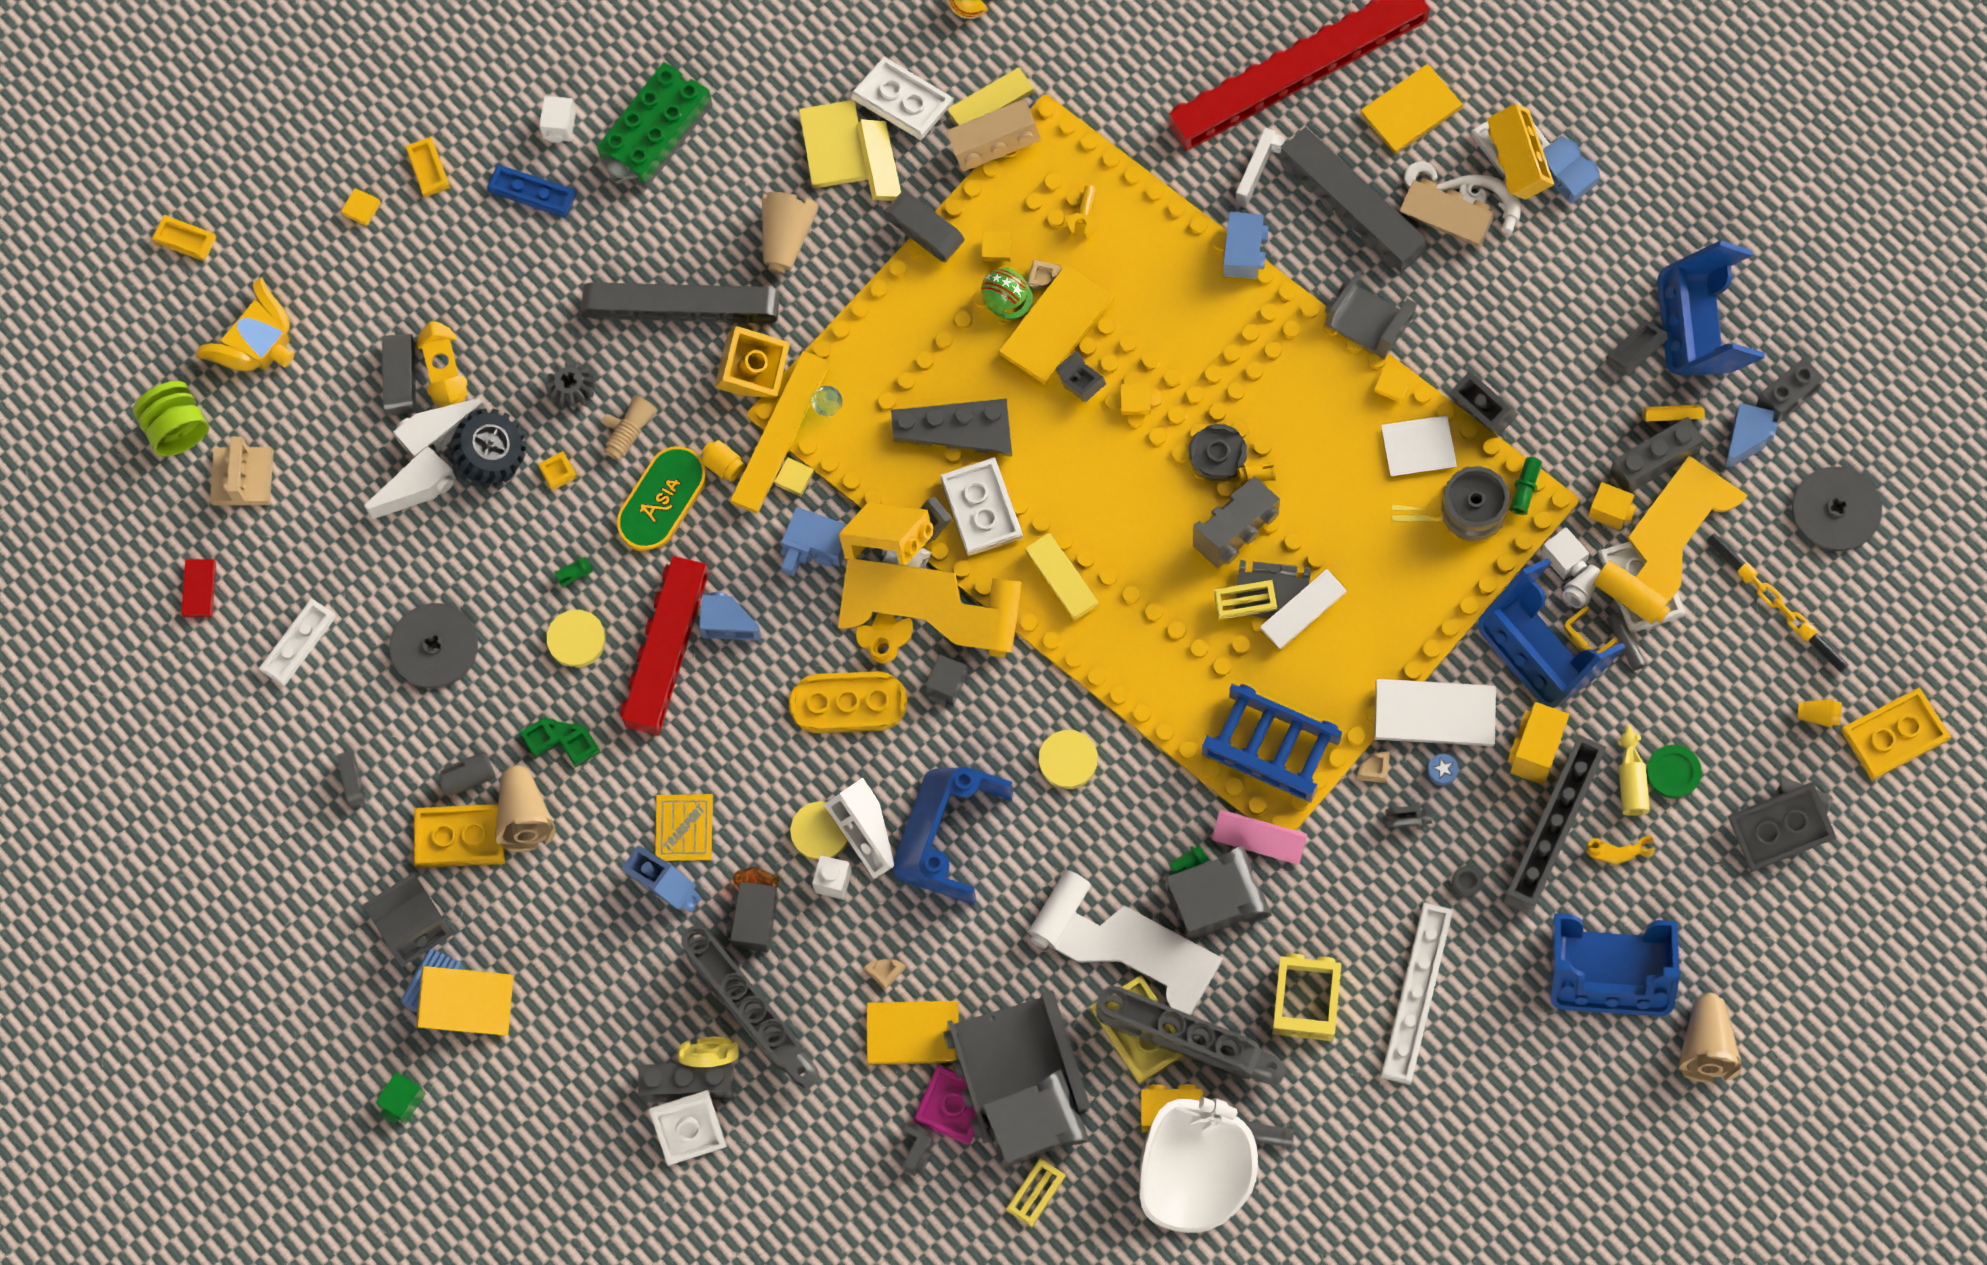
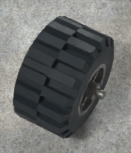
M486 408L480 409L478 414L475 411L470 413L467 418H463L449 443L448 450H451L449 461H455L452 467L455 473L460 471L462 473L460 478L463 481L467 478L470 479V485L475 487L478 483L482 484V488H489L491 483H493L494 487L500 486L503 481L506 483L516 473L526 454L524 451L527 448V441H522L525 434L523 430L518 431L519 423L516 420L511 422L509 420L510 415L504 413L503 416L499 415V410L492 409L490 413H487Z

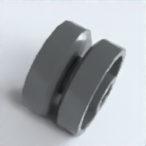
M1480 466L1466 467L1451 477L1447 482L1441 507L1443 521L1450 532L1461 539L1469 541L1485 540L1498 532L1504 523L1510 500L1508 487L1502 477L1493 470Z

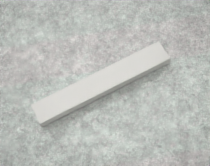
M1423 902L1381 1078L1411 1085L1453 913L1452 909Z

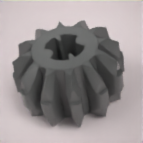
M567 360L564 368L555 365L556 374L548 373L547 376L550 383L546 384V390L548 393H551L549 396L550 400L553 403L558 402L559 407L562 409L570 404L571 409L575 411L576 404L579 402L581 405L586 406L587 401L585 397L593 398L594 392L591 388L596 385L594 378H591V370L589 368L583 369L582 363L579 361L573 367L570 361Z

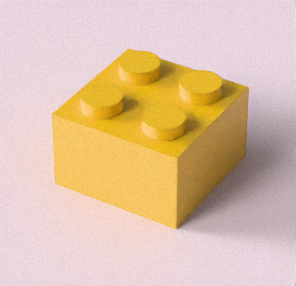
M1535 702L1532 711L1526 709L1518 732V736L1522 738L1516 736L1508 762L1513 764L1510 773L1545 785L1570 714Z

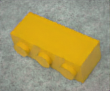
M1515 103L1488 117L1487 121L1490 127L1488 134L1496 145L1498 151L1496 155L1497 161L1501 168L1504 169L1507 178L1505 179V185L1512 195L1526 200L1553 186L1554 182L1529 109Z

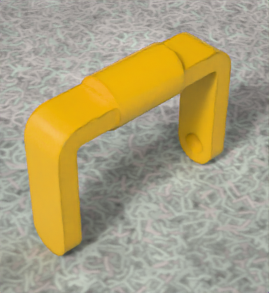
M1588 606L1577 612L1564 625V631L1570 637L1569 640L1580 652L1591 649V647L1571 625L1589 612L1590 608ZM1616 637L1599 649L1597 653L1599 654L1612 648L1618 643V639Z

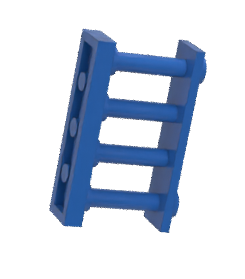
M1232 683L1229 698L1236 701L1219 736L1212 738L1207 735L1202 745V755L1312 803L1317 790V784L1313 782L1312 776L1328 742L1339 745L1342 731H1339L1338 727L1329 721L1323 720L1319 722L1262 697L1247 685L1240 684V686ZM1246 706L1263 712L1247 747L1239 750L1231 746L1229 741ZM1273 718L1290 724V727L1274 760L1266 762L1258 758L1257 752ZM1304 730L1318 738L1301 773L1296 775L1287 771L1284 765L1300 731Z

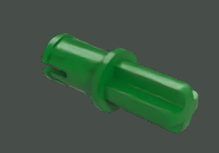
M1531 456L1525 459L1518 480H1515L1516 490L1509 510L1515 514L1527 515L1532 494L1537 491L1536 482L1542 461L1536 457Z

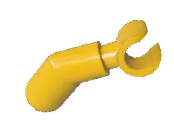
M1645 836L1639 840L1638 844L1632 846L1628 844L1622 847H1616L1598 838H1593L1587 844V852L1593 859L1618 865L1636 858L1635 856L1639 854L1644 857H1651L1655 853V847L1643 849L1642 846L1653 843L1654 838Z

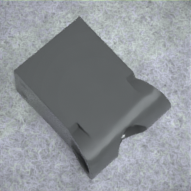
M1244 846L1233 849L1220 860L1216 859L1166 877L1164 889L1184 938L1194 941L1237 925L1239 922H1255L1272 916L1262 890L1251 879L1253 867Z
M1061 1069L1051 1074L1038 1085L985 1104L980 1110L984 1124L987 1123V1132L1002 1169L1057 1147L1079 1145L1090 1141L1081 1117L1069 1105L1070 1090Z

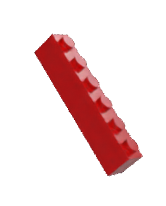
M672 556L670 565L666 564L664 567L662 592L657 591L654 599L656 611L654 617L649 618L646 624L645 635H648L645 646L641 645L638 650V669L636 673L632 672L628 689L631 691L628 700L624 699L620 708V717H622L625 728L660 736L710 574L705 563Z

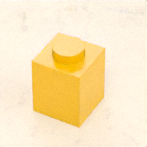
M1601 482L1590 508L1588 518L1621 530L1624 522L1630 523L1635 513L1636 506L1632 505L1635 495Z

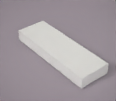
M1326 569L1261 625L1260 629L1281 650L1345 595L1347 590Z
M310 599L259 667V670L285 687L336 618L335 613Z

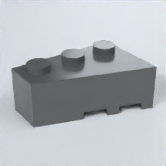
M1255 476L1230 495V501L1222 509L1219 506L1211 511L1213 517L1208 522L1203 524L1198 521L1193 526V547L1218 569L1224 563L1230 564L1239 554L1238 549L1244 543L1247 545L1252 543L1259 534L1258 530L1265 523L1271 524L1280 513V499Z

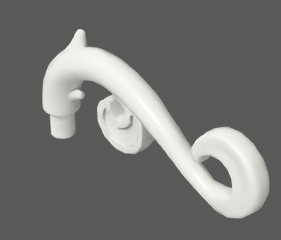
M1427 162L1411 164L1404 174V183L1409 190L1413 179L1416 180L1419 175L1423 174L1429 176L1432 182H1437V172L1434 167ZM1465 175L1437 185L1436 189L1447 192L1448 189H1460L1459 193L1464 195L1463 200L1472 204L1475 200L1485 203L1487 199L1483 189H1480L1476 194L1472 193V189L1485 188L1496 193L1503 202H1499L1498 205L1504 211L1502 216L1504 222L1501 229L1504 233L1511 234L1515 223L1520 219V200L1508 191L1505 185L1506 176H1504L1502 181L1488 175Z

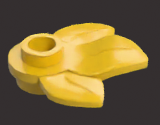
M878 613L872 626L861 625L856 628L857 642L862 648L869 650V654L875 662L880 664L889 663L897 656L898 649L909 642L913 632V621L911 618H905L897 622L894 615ZM888 646L889 649L884 654H881L882 648Z

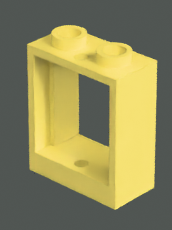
M1295 953L1287 954L1286 957L1280 956L1272 1035L1334 1041L1341 963L1335 962V959L1331 957H1317V960L1305 959L1304 955ZM1287 969L1332 974L1328 1022L1282 1017Z

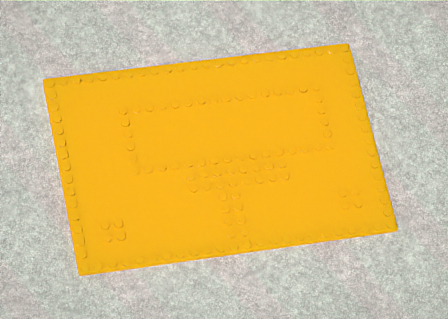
M1043 95L1029 109L1041 140L974 168L934 211L954 226L965 239L954 254L946 262H943L909 238L807 347L805 352L828 360L830 366L792 442L789 452L806 466L814 469L816 474L860 509L867 503L920 509L927 499L935 497L953 519L936 540L922 547L932 552L927 563L936 570L955 573L958 587L982 607H989L992 578L1022 582L1015 633L1243 816L1297 831L1374 742L1376 680L1425 682L1578 505L1579 498L1544 470L1540 469L1536 482L1538 488L1532 494L1527 515H1518L1511 512L1509 507L1516 490L1514 484L1515 480H1518L1526 459L1524 455L1392 355L1388 354L1383 359L1326 327L1325 323L1328 314L1325 313L1327 306L1265 260L1264 269H1258L1257 279L1223 276L1227 230L1049 95ZM1086 185H1091L1096 188L1090 211L1091 218L1096 220L1095 231L1090 237L1085 239L1086 225L1079 223L1075 227L1074 235L1071 236L1067 227L1068 215L1079 212L1084 188ZM983 231H1011V262L982 261ZM1033 260L1059 265L1062 269L1068 264L1113 294L1112 301L1071 352V354L1075 351L1080 353L1085 364L1103 376L1106 385L1088 401H1082L1063 386L1057 372L1048 384L1045 385L999 355V350L1025 316L1017 320H1005L995 315L985 305L981 294V285L984 278L992 270L1000 267H1010L1021 274L1027 282ZM1048 287L1031 290L1033 300L1030 310ZM1026 298L1020 306L1011 310H1005L1004 312L1014 313L1024 306ZM800 356L783 373L778 396L776 398L761 397L748 411V419L761 430H765ZM1386 364L1413 374L1401 403L1374 392ZM1150 383L1151 414L1122 415L1120 384ZM1007 399L1012 457L1003 456L1002 453L996 452L980 453L973 449L959 448L957 450L943 445L932 444L927 446L897 442L893 439L891 410ZM1448 416L1457 467L1390 476L1381 425ZM1211 424H1225L1235 428L1247 444V461L1245 463L1247 466L1273 462L1276 480L1262 483L1280 499V513L1277 518L1269 525L1265 523L1258 530L1259 534L1256 539L1249 545L1244 543L1238 549L1239 554L1228 565L1224 563L1219 569L1193 547V526L1198 521L1203 524L1208 522L1213 517L1211 511L1217 506L1222 509L1230 501V495L1243 485L1239 484L1238 475L1226 481H1211L1201 477L1193 469L1189 460L1190 443L1198 431L1200 432ZM995 457L1020 525L1023 539L967 556L944 492L940 475ZM1480 466L1491 469L1502 477L1508 487L1510 500L1504 523L1495 535L1485 540L1469 541L1461 539L1449 531L1444 521H1392V515H1429L1433 519L1442 518L1441 507L1447 482L1456 472L1466 467ZM1392 505H1402L1425 510H1392ZM1048 533L1052 535L1099 601L1097 607L1075 621L1025 552L1026 547ZM1240 560H1246L1245 572L1252 573L1253 561L1298 566L1297 578H1303L1304 568L1310 567L1309 584L1328 569L1347 590L1345 595L1281 650L1260 629V626L1270 618L1241 616L1218 620L1214 589L1237 586ZM1236 594L1221 596L1222 601L1236 598ZM1235 606L1224 607L1223 611L1235 609ZM1232 683L1240 686V684L1247 685L1262 697L1319 722L1323 720L1335 724L1339 731H1342L1339 745L1328 742L1312 776L1313 782L1317 784L1316 794L1312 803L1202 755V745L1207 735L1212 738L1219 736L1236 701L1229 698ZM1246 706L1229 741L1231 746L1239 750L1247 747L1263 712ZM1273 718L1257 752L1258 758L1266 762L1274 760L1290 724ZM1304 730L1300 731L1284 765L1287 771L1296 775L1301 773L1318 738L1317 736Z

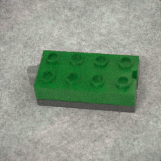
M663 61L597 145L600 160L607 165L611 180L619 184L630 179L644 189H647L713 105L709 89L693 79H690L688 82L684 81L682 72Z

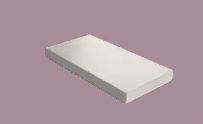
M1377 679L1375 685L1374 740L1494 746L1496 686Z

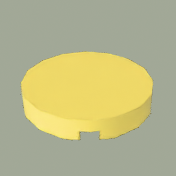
M584 610L566 611L558 615L551 622L547 631V646L552 657L561 665L567 667L575 666V668L585 667L594 663L604 650L606 633L600 620L590 612Z
M1062 730L1053 733L1044 741L1039 751L1041 773L1053 786L1075 789L1084 786L1093 778L1096 772L1098 753L1095 745L1085 734L1076 730Z
M824 801L809 803L802 807L793 817L790 828L792 843L797 851L807 859L814 861L819 860L820 855L835 858L843 852L849 842L824 806L826 803Z
M701 1037L697 1039V1044L690 1045V1041H686L678 1047V1061L683 1065L691 1067L725 1065L738 1058L739 1046L737 1042L732 1043V1040L726 1037Z

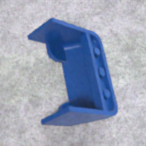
M1720 240L1665 266L1660 271L1657 286L1662 330L1667 332L1668 340L1664 342L1666 366L1669 372L1680 376L1732 373L1765 358L1764 352L1731 343L1722 346L1716 295L1724 292L1729 287L1732 280L1731 266L1753 256L1752 250Z
M1547 558L1522 569L1479 618L1478 630L1481 636L1538 702L1555 708L1597 678L1626 646L1620 643L1599 654L1594 650L1586 649L1579 652L1575 657L1537 614L1545 604V594L1535 581L1552 563Z
M968 767L936 768L928 771L923 778L893 860L895 876L902 882L974 905L976 901L974 887L946 878L950 867L948 857L943 852L933 849L932 845L951 794L967 798L980 790L1012 801L1014 796L1012 782Z

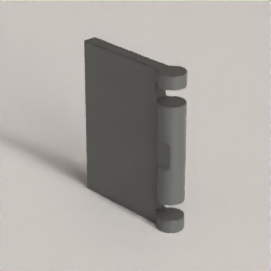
M1240 560L1237 585L1272 580L1277 604V611L1247 616L1271 618L1309 585L1311 568L1305 567L1303 578H1297L1298 566L1253 561L1252 573L1245 572L1246 560ZM1268 589L1238 593L1236 598L1266 594ZM1270 600L1236 605L1235 609L1269 604Z

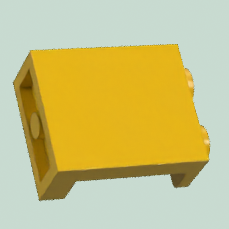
M867 503L839 533L844 558L855 560L866 547L896 551L899 564L907 565L933 536V525L930 522L928 510Z

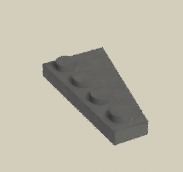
M1007 399L891 410L894 441L927 446L932 444L943 445L957 450L959 448H966L980 453L996 452L1002 453L1003 456L1012 457Z

